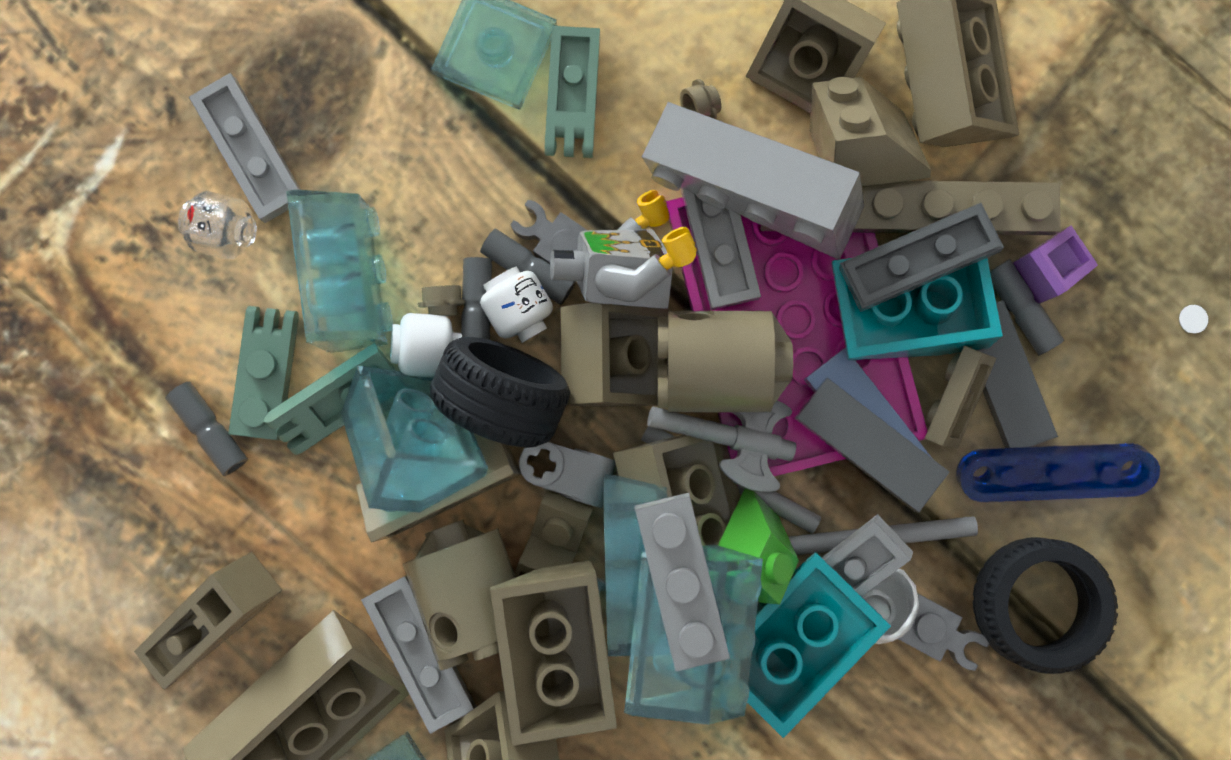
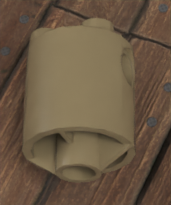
M668 311V316H658V359H668V364H658V408H668V412H771L775 402L792 381V341L772 311Z
M464 520L426 533V539L416 558L403 563V567L439 670H445L467 661L468 656L466 653L472 652L475 661L499 653L490 587L516 578L499 528L483 533L465 525Z

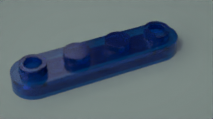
M1133 443L978 449L966 454L960 460L956 469L958 484L970 499L977 502L1134 497L1151 490L1160 476V465L1157 459L1143 446ZM1133 461L1129 469L1121 471L1125 463ZM987 467L983 475L973 476L974 472L979 468Z

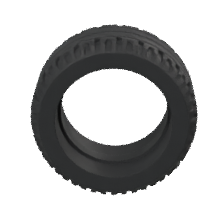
M461 337L451 341L444 349L430 385V396L436 408L460 427L498 443L530 448L545 444L554 436L569 401L570 390L566 380L560 373L523 351L488 339Z
M1031 537L1019 539L1001 547L984 563V567L979 571L976 578L977 582L974 585L973 611L981 634L985 636L989 645L998 654L1034 672L1060 674L1077 670L1096 659V655H1100L1107 647L1106 643L1110 642L1111 636L1115 631L1113 627L1117 624L1118 613L1116 609H1118V599L1114 593L1116 590L1113 582L1108 577V572L1089 552L1066 541ZM1044 561L1053 562L1067 572L1075 585L1078 597L1077 613L1069 630L1058 640L1042 646H1032L1020 639L1011 624L1008 612L1009 596L1015 581L1025 570Z

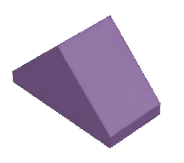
M1072 226L1067 227L1013 262L1033 292L1035 301L1039 304L1066 292L1098 266Z

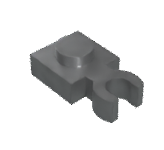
M527 200L525 207L530 213L536 215L535 224L531 227H523L514 220L510 224L518 237L525 240L537 239L540 241L533 250V253L550 263L552 250H577L579 232L588 231L562 212L559 213L553 223L547 220L542 206L532 200Z
M917 593L919 601L917 616L911 629L898 639L940 662L948 649L955 663L965 669L976 671L978 665L965 657L964 648L969 642H975L988 647L989 642L985 636L972 630L958 632L957 628L963 617Z

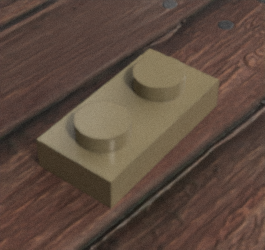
M964 346L961 354H956L952 358L945 375L948 385L942 399L934 402L927 415L926 425L929 429L925 439L945 447H959L997 359L996 357Z

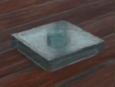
M462 0L431 70L436 76L521 110L550 44L552 26H557V19L511 0Z

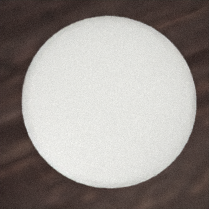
M1189 305L1181 311L1179 322L1185 331L1195 334L1202 332L1206 328L1208 315L1202 307Z

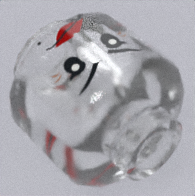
M203 191L187 201L179 213V231L183 235L186 245L198 253L221 259H234L241 255L247 247L251 246L256 238L257 224L253 219L251 208L240 198Z

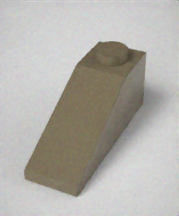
M250 552L211 574L134 652L165 690L257 615L282 589L253 552Z

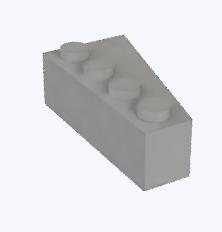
M670 102L667 103L642 155L643 160L653 174L651 178L656 183L674 191H679L680 187L696 194L699 199L709 205L721 209L727 208L755 223L775 230L840 260L864 208L860 172Z

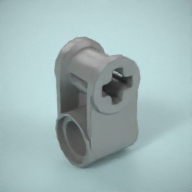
M550 442L537 447L525 448L519 460V468L526 481L533 485L558 492L566 498L599 508L603 507L616 466L615 460L577 448L572 450ZM541 449H546L550 451L549 460L555 462L556 467L553 472L545 471L542 478L533 475L534 467L527 464L530 455L538 456Z

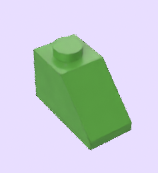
M744 489L708 565L709 575L733 600L780 605L799 559L779 516L755 491Z

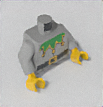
M650 190L637 199L642 215L635 220L630 217L617 230L579 232L577 250H552L550 276L551 280L577 281L584 300L591 303L668 309L673 266L683 267L689 265L694 261L697 250L687 227H680L669 232L662 238V242L654 230L646 229L647 227L661 226L669 220L665 197L659 195L657 190Z

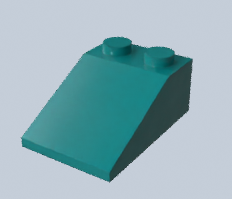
M851 258L834 260L831 263L848 360L939 356L960 353L964 346L975 350L988 349L1003 336L988 258L863 312L859 311L839 269L840 263Z
M815 552L795 569L780 605L757 603L724 634L730 659L710 663L709 665L784 738L882 637L891 625Z

